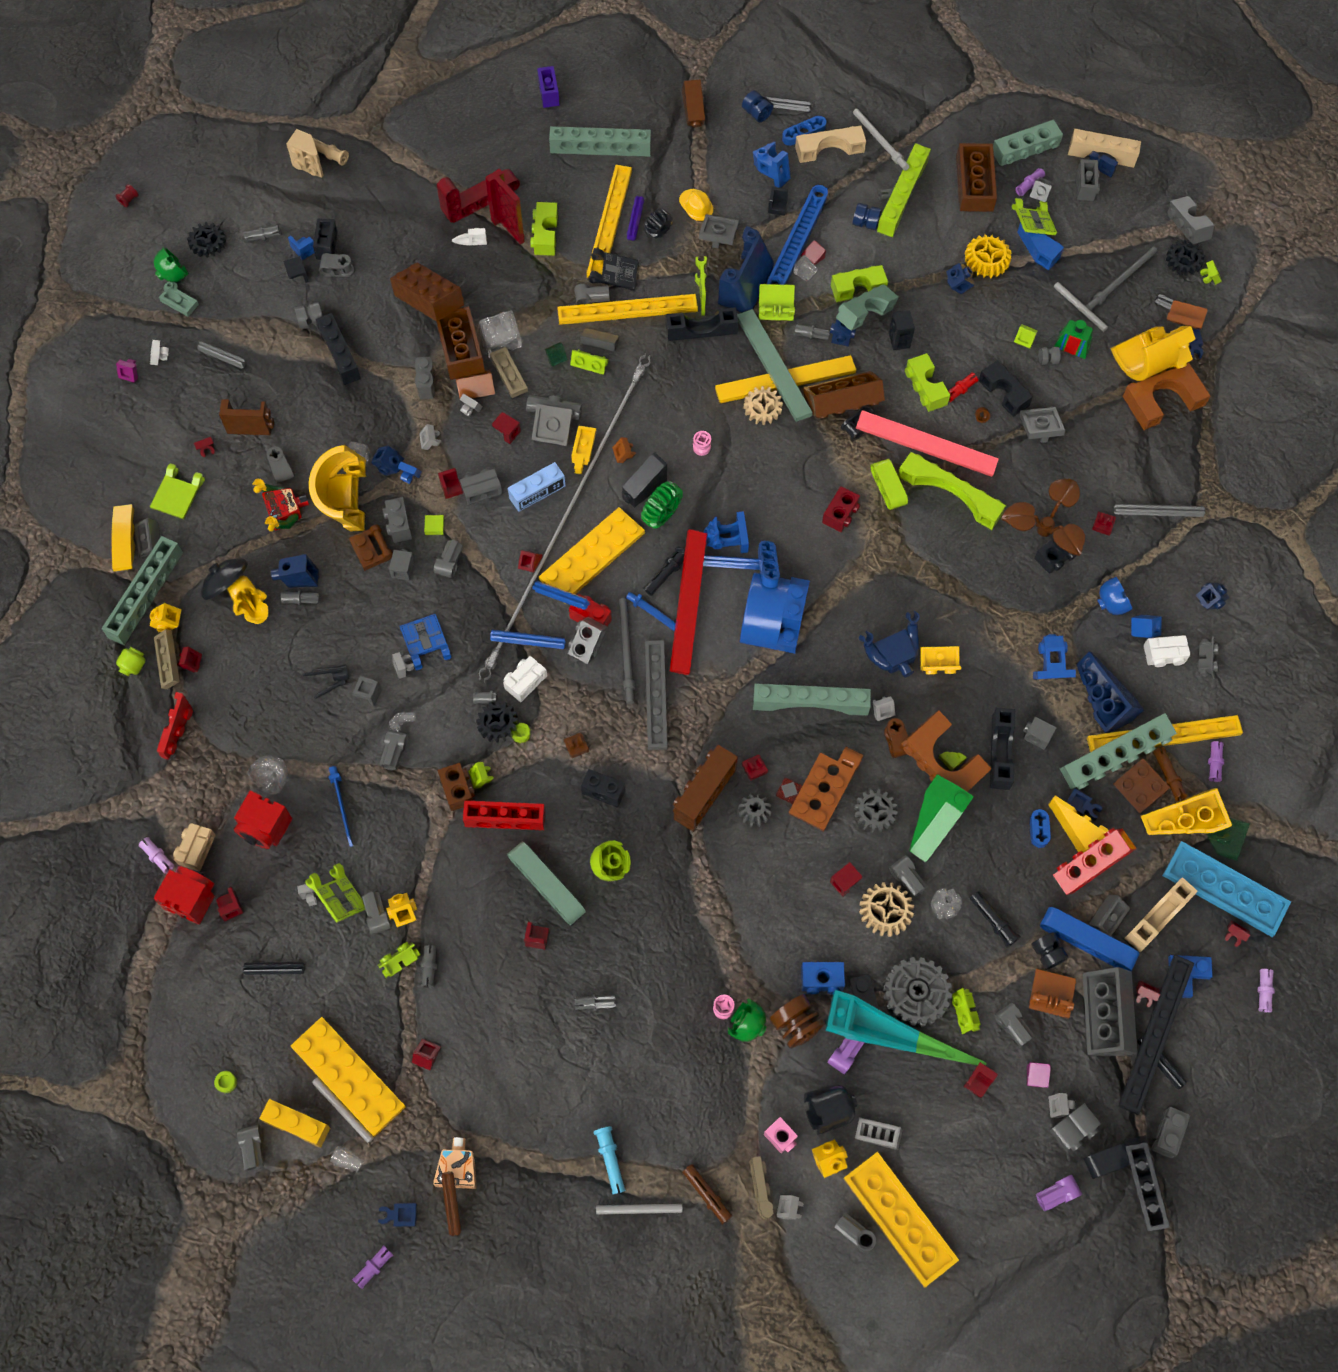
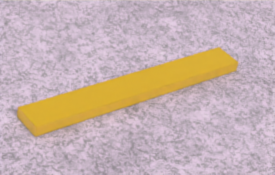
M615 165L593 249L599 248L606 253H611L632 174V167ZM590 259L587 270L588 278L591 271H597L602 275L603 260Z
M696 294L557 307L559 325L698 312Z
M850 355L788 369L796 385L801 386L856 373V368ZM769 374L715 385L719 403L748 397V392L754 393L755 387L758 390H761V386L764 387V390L770 387V392L778 391Z
M1238 715L1172 724L1177 733L1171 737L1172 741L1165 745L1158 743L1155 747L1239 736L1243 734ZM1132 730L1088 736L1087 741L1090 752ZM1150 731V738L1155 740V733L1153 731ZM1133 739L1132 744L1138 749L1139 743ZM1116 748L1115 752L1117 753L1122 751L1119 748Z

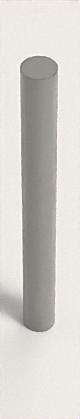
M1059 282L1054 285V288L1099 329L1103 332L1107 330L1108 326Z
M319 1077L313 1080L312 1084L367 1143H370L374 1139L372 1134Z
M682 1204L596 1205V1214L682 1213Z

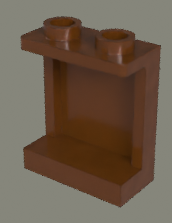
M221 399L219 416L227 434H271V429L274 428V418L271 417V410L267 407L265 401L261 402L260 410L233 409L229 399Z

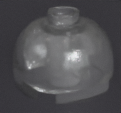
M274 756L258 758L247 771L250 780L255 786L259 784L264 787L261 789L262 791L275 795L285 787L289 776L284 761Z

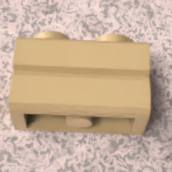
M190 823L189 827L185 828L182 832L181 838L183 840L181 845L175 848L173 854L174 861L180 866L200 871L216 836L211 829Z

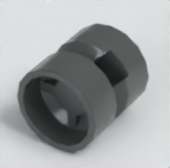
M319 302L310 303L308 307L304 305L294 307L301 330L310 328L311 324L317 326L315 319L322 317Z

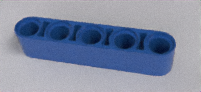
M1048 907L1040 923V927L1048 933L1055 932L1058 938L1115 968L1120 967L1132 972L1139 957L1137 950L1059 909Z

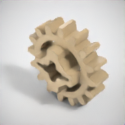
M761 386V390L755 387L754 393L748 392L743 408L746 409L745 415H750V421L756 419V424L762 421V424L765 425L766 421L771 424L773 419H778V414L781 415L783 402H780L781 396L776 397V390L770 392V387L764 390V387Z

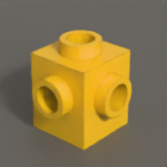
M166 603L154 608L150 613V627L156 628L159 632L165 629L173 630L177 628L181 609Z
M407 893L396 894L388 899L390 907L386 908L390 920L394 918L397 927L416 921L414 911L417 910L414 899H409Z
M835 1139L812 1149L816 1166L824 1178L847 1168L845 1161L848 1158L843 1146L839 1147Z

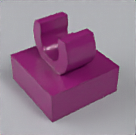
M119 360L116 363L118 378L135 383L138 379L136 360Z

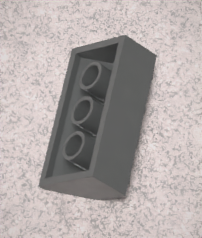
M1116 967L1083 973L1088 1055L1126 1056L1138 1054L1132 972Z

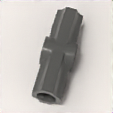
M529 395L527 398L526 411L536 413L537 404L572 409V419L579 420L581 417L582 404L563 401L558 396L544 398Z

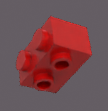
M578 594V596L586 598L590 605L586 610L571 605L569 607L570 618L579 622L590 617L608 627L612 621L609 607L604 604L599 605L589 596Z

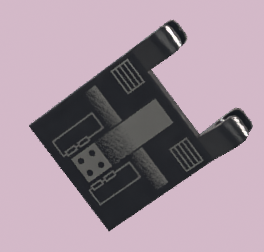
M594 248L591 258L593 260H603L602 275L597 271H591L589 282L604 283L635 290L638 260L606 253L599 248Z

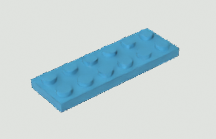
M1182 841L1179 843L1162 875L1174 883H1177L1183 877L1198 891L1196 893L1197 896L1271 937L1276 934L1291 901Z

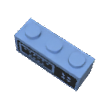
M554 462L508 487L509 499L518 512L565 487V476Z

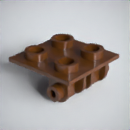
M1141 759L1113 783L1139 813L1156 799L1163 796L1170 788L1144 759Z

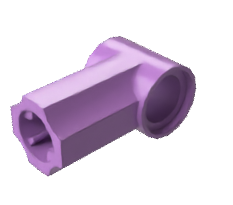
M845 1038L827 1063L845 1075L865 1042Z
M1069 1175L1055 1182V1185L1037 1193L1036 1197L1040 1207L1046 1211L1083 1194L1073 1175Z

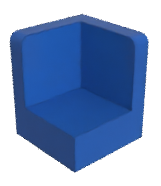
M292 236L288 237L291 248L302 260L314 254V241L311 237H302L298 241H295Z
M1139 615L1132 617L1131 635L1145 638L1160 636L1161 616Z

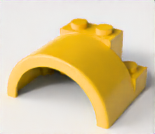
M1181 326L1170 333H1165L1164 327H1153L1110 349L1120 368L1130 378L1136 381H1143L1163 370L1173 367L1179 369L1187 366V362L1193 360L1189 343L1196 339L1191 326Z
M340 445L326 451L314 464L309 477L310 496L315 506L322 513L342 523L343 528L349 531H364L365 513L358 509L359 477H366V459L346 445ZM342 468L346 472V474H337Z

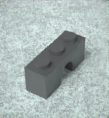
M1190 196L1170 201L1168 209L1169 218L1173 220L1192 244L1212 239L1214 224L1206 215L1195 217L1197 204Z

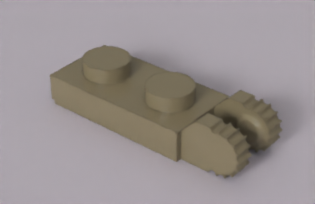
M761 1156L750 1159L749 1163L758 1215L761 1219L766 1220L774 1214L772 1210L773 1204L768 1201L770 1188L764 1179L766 1164L764 1161H761Z

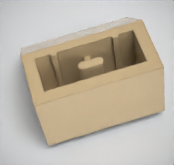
M296 129L286 143L292 165L298 170H303L313 176L316 175L322 178L324 175L312 135Z

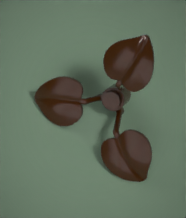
M1059 479L1050 485L1049 496L1052 500L1058 501L1050 517H1044L1039 521L1038 516L1034 515L1035 508L1026 502L1015 503L1003 513L1001 520L1020 531L1030 530L1034 527L1036 521L1037 532L1040 536L1047 537L1053 534L1054 542L1060 548L1071 554L1081 555L1085 542L1084 531L1075 524H1067L1065 527L1060 525L1054 528L1055 522L1053 520L1061 503L1066 507H1072L1077 503L1080 489L1074 480Z

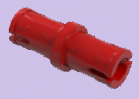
M971 372L963 380L957 381L955 386L948 390L951 395L949 402H952L960 394H965L968 388L978 382L977 376L973 378L974 373Z

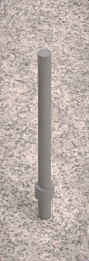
M855 109L853 114L892 156V160L899 164L903 170H907L909 165L904 160L903 155L888 143L859 109Z

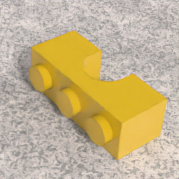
M271 1099L268 1100L259 1118L266 1124L289 1132L320 1148L330 1130L327 1124Z

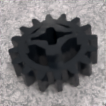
M205 222L204 226L199 223L198 228H192L194 232L188 233L190 237L187 240L190 250L194 254L198 253L199 257H202L203 254L206 255V258L209 257V254L215 256L216 251L221 253L220 247L225 248V234L219 225L215 227L214 223L208 225Z
M1186 240L1182 244L1177 241L1176 245H1171L1166 254V261L1169 262L1167 266H1172V271L1177 270L1179 275L1181 272H1184L1185 276L1188 275V272L1194 275L1195 271L1199 272L1204 264L1205 255L1202 254L1203 249L1198 250V244L1193 246L1191 242L1187 244Z
M499 701L494 706L490 702L489 708L483 706L484 712H478L480 719L476 720L477 729L481 732L482 737H487L489 742L494 738L496 743L499 742L500 738L505 742L507 735L513 737L512 731H517L516 725L519 724L518 715L514 711L513 706L508 707L506 702L500 705Z

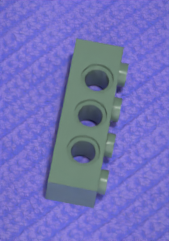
M1051 120L994 140V156L1000 166L1011 164L1014 161L1026 159L1031 155L1040 154L1045 150L1058 147L1063 133L1055 121Z

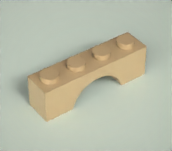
M852 126L796 136L795 148L799 162L803 163L815 161L818 153L828 147L840 148L848 155L864 153L866 139L862 126Z
M1074 129L1068 155L1085 158L1092 151L1104 152L1112 155L1118 162V165L1134 168L1139 156L1141 141Z
M1182 877L1124 939L1137 951L1141 952L1198 891Z

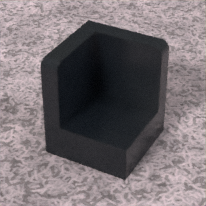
M771 188L768 206L769 214L785 216L788 189Z
M300 256L283 261L289 279L303 276L305 283L309 282Z

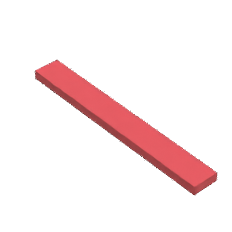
M863 410L855 428L991 477L994 475L998 462L996 457Z

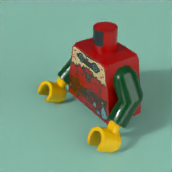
M259 478L253 482V485H257L253 489L255 493H260L261 490L264 492L262 496L269 514L265 524H269V531L291 529L301 519L302 516L299 508L309 505L306 494L295 497L291 488L265 484Z

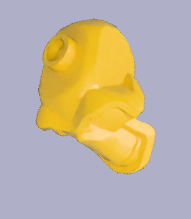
M240 576L227 588L234 603L233 612L236 616L244 614V618L251 623L261 624L268 617V606L263 603L267 595L260 589H256L247 576Z

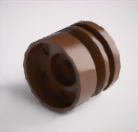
M805 994L794 998L782 1006L769 1019L777 1031L784 1028L788 1029L782 1038L787 1040L793 1037L787 1043L790 1049L808 1042L825 1025L823 1019L813 1022L819 1017L818 1012L810 1015L807 1014L813 1005Z

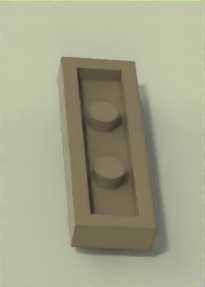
M504 347L489 353L511 398L528 392V388L507 348Z
M165 629L154 637L161 688L168 690L180 681L172 631Z

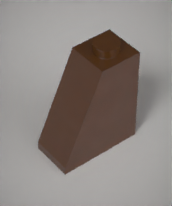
M701 79L684 81L682 96L687 126H692L693 128L701 127L705 122Z

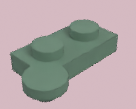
M167 282L164 285L165 292L159 296L162 303L187 317L199 305L197 300L179 291L175 282Z

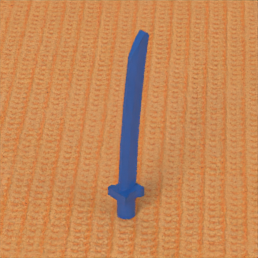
M631 592L628 593L626 598L633 602L634 607L639 606L675 632L676 623L645 602L642 599V595L638 594L636 596Z
M332 766L329 768V780L335 784L349 846L352 847L353 843L338 783L342 780L337 767Z

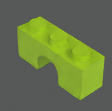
M537 202L536 209H533V220H535V223H532V234H534V237H531V248H534V255L555 256V231L546 229L557 227L558 206L557 203Z
M882 265L832 275L831 288L836 302L853 299L854 287L863 286L869 292L883 284L885 286L888 285Z
M926 353L909 359L905 373L911 379L915 392H918L922 405L930 412L948 405L950 394L943 381L934 384L926 380L933 376L935 368Z

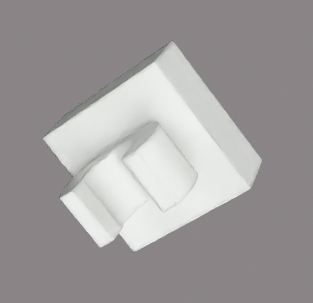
M152 340L151 365H158L159 359L165 361L168 357L169 348L160 347V341Z

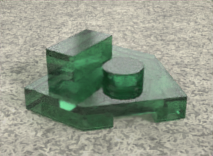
M1229 818L1232 824L1231 827L1205 834L1217 855L1237 861L1250 824Z

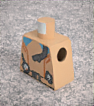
M453 1138L452 1150L444 1149L441 1151L433 1183L435 1187H443L442 1173L452 1171L456 1188L476 1189L473 1151L465 1150V1138Z

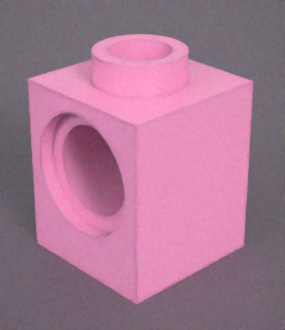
M781 1117L764 1132V1136L780 1153L785 1150L789 1152L797 1144L795 1140L798 1136ZM784 1132L787 1134L788 1140L780 1142L776 1134Z

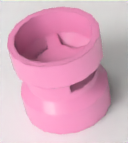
M699 431L694 435L693 450L697 455H707L711 450V435L706 431Z
M728 995L718 996L713 1006L715 1016L719 1019L731 1017L734 1010L733 999Z

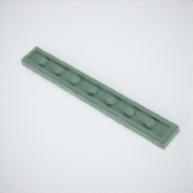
M753 309L737 314L739 324L794 420L797 422L811 417L813 412Z

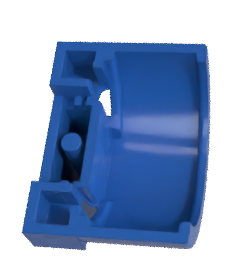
M754 573L747 598L740 643L795 654L810 581L791 577V580L779 578L778 586L769 588L762 584L761 574Z

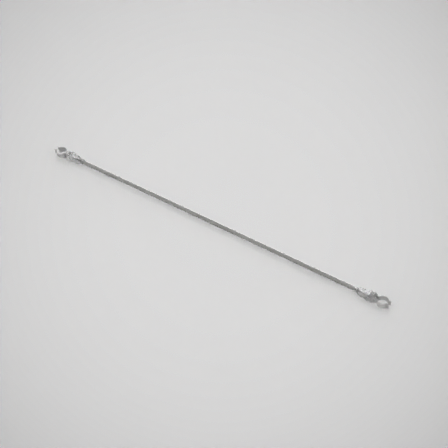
M646 355L641 356L640 361L641 359L645 358ZM650 355L648 356L649 363L641 365L640 362L636 366L631 385L505 631L509 632L634 385L639 382L645 373L646 367L650 365ZM499 642L486 659L485 668L479 671V676L486 668L489 669V672L495 668L503 642ZM491 672L487 678H484V683L485 680H488L491 677Z

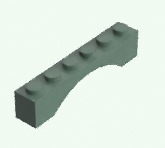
M754 684L753 710L774 711L792 707H817L840 711L848 715L868 716L871 689Z

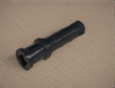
M677 546L672 556L665 559L663 567L643 587L647 594L652 596L673 572L680 569L679 566L684 562L685 550L682 547Z
M980 891L970 897V901L992 925L994 933L998 934L1006 943V948L1020 939L1021 936L1012 930L1008 921L1003 920Z

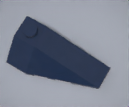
M1089 651L1076 664L1083 685L1086 686L1089 695L1088 700L1094 710V718L1105 733H1110L1131 723L1144 711L1136 698L1092 652Z

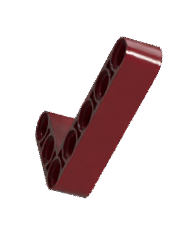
M510 169L503 170L504 181L514 192L519 188L520 181ZM448 177L440 179L437 183L440 208L452 223L489 205L486 180L459 193L457 187Z

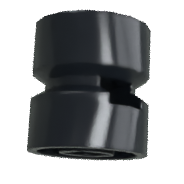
M1055 932L1049 933L1031 944L1036 954L1041 955L1040 961L1045 970L1051 969L1069 958L1064 948L1059 947L1060 941Z

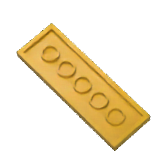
M618 507L539 576V580L544 584L576 594L643 536L645 530Z
M323 1017L316 1021L291 1045V1048L374 1137L406 1107Z
M878 1152L843 1178L924 1288L959 1261Z

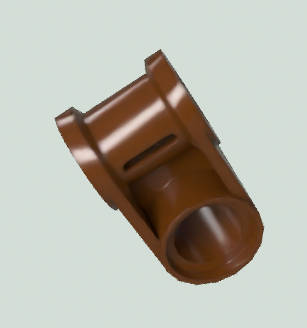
M891 719L884 730V735L891 756L897 758L907 755L901 743L908 737L904 723L900 719Z

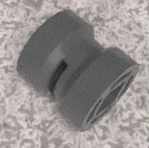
M1040 347L1038 354L1039 364H1059V347H1052L1051 349Z

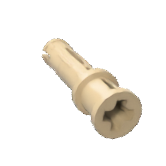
M313 138L317 152L324 154L329 160L337 161L341 166L346 164L349 153L346 150L342 151L337 149L335 145H327Z

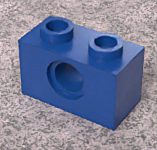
M803 962L801 966L802 991H807V994H819V991H827L828 994H833L835 990L843 991L845 987L844 962ZM825 975L828 978V982L821 983L817 977Z

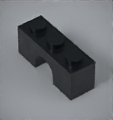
M998 360L981 371L978 381L989 392L995 389H1003L1008 393L1004 397L1002 406L1013 417L1019 414L1021 410H1025L1030 406L1033 398L1030 391L1025 389L1019 383V380L1013 377Z

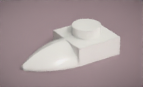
M485 228L468 229V233L453 238L452 242L461 245H487Z

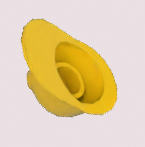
M689 189L680 195L679 202L692 219L704 221L706 214L712 215L713 205L706 193L697 189Z

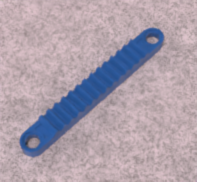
M816 185L811 189L768 278L767 284L776 282L780 285H786L789 281L792 271H794L802 250H804L812 229H814L827 200L828 190L823 185ZM821 192L823 196L817 197L815 193Z

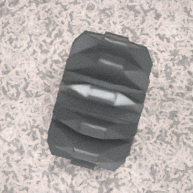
M750 793L748 799L742 798L743 804L738 806V809L741 810L738 815L739 817H744L743 823L750 821L751 827H753L754 823L760 827L761 821L764 823L768 822L767 817L771 816L772 812L769 810L771 804L766 803V797L760 799V794L758 793L756 798H754ZM753 808H757L756 812H752Z

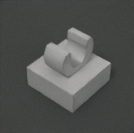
M465 394L460 398V401L464 403L460 411L467 416L472 414L473 409L480 412L483 407Z
M426 424L419 435L421 448L429 450L432 445L438 446L441 440L435 439L440 435V432L434 431L433 425Z
M400 652L392 654L393 665L398 678L406 677V671L414 669L413 663L409 665L405 663L411 660V656L404 655L401 657Z
M891 696L887 698L882 697L878 701L873 700L874 716L877 721L895 716L894 700Z
M306 884L297 886L298 894L302 899H306L309 906L317 905V894L313 889L309 888Z
M1067 1093L1049 1096L1050 1117L1060 1118L1069 1115L1070 1110H1075V1101L1068 1100Z
M780 1195L777 1217L781 1219H799L802 1215L797 1214L798 1206L803 1207L804 1204L799 1201V1197Z

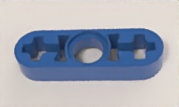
M815 116L785 129L782 135L783 143L791 146L796 144V136L824 132L826 129V119L822 116ZM805 128L808 132L802 133L800 129Z

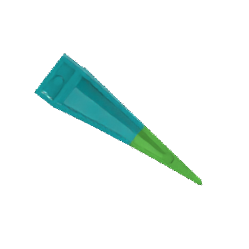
M837 990L833 993L825 1031L845 1036L846 1039L972 1065H978L981 1062L986 1066V1062L948 1046L898 1021L854 995Z

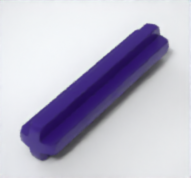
M636 196L627 231L628 240L634 241L637 236L644 204L642 196Z

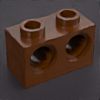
M457 763L437 770L451 811L463 808L464 801H472V797H475L472 785H467L466 780L469 779L466 768L462 769L461 764ZM453 775L459 776L455 781L450 780V777ZM460 792L465 793L462 798L455 797Z

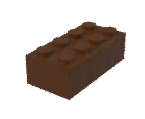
M959 143L956 155L959 211L993 212L997 200L993 144Z
M418 262L390 278L394 296L435 321H439L464 306L459 286Z
M469 306L459 308L436 321L450 380L484 373L483 359Z
M871 371L803 387L805 400L813 412L812 414L818 418L828 417V414L832 413L842 414L848 409L857 410L861 409L864 405H877L879 402L885 401L882 379Z
M717 745L715 749H711L708 752L705 764L699 765L693 781L690 779L684 787L686 791L682 796L679 795L673 803L674 820L693 832L737 768L738 757L720 745Z

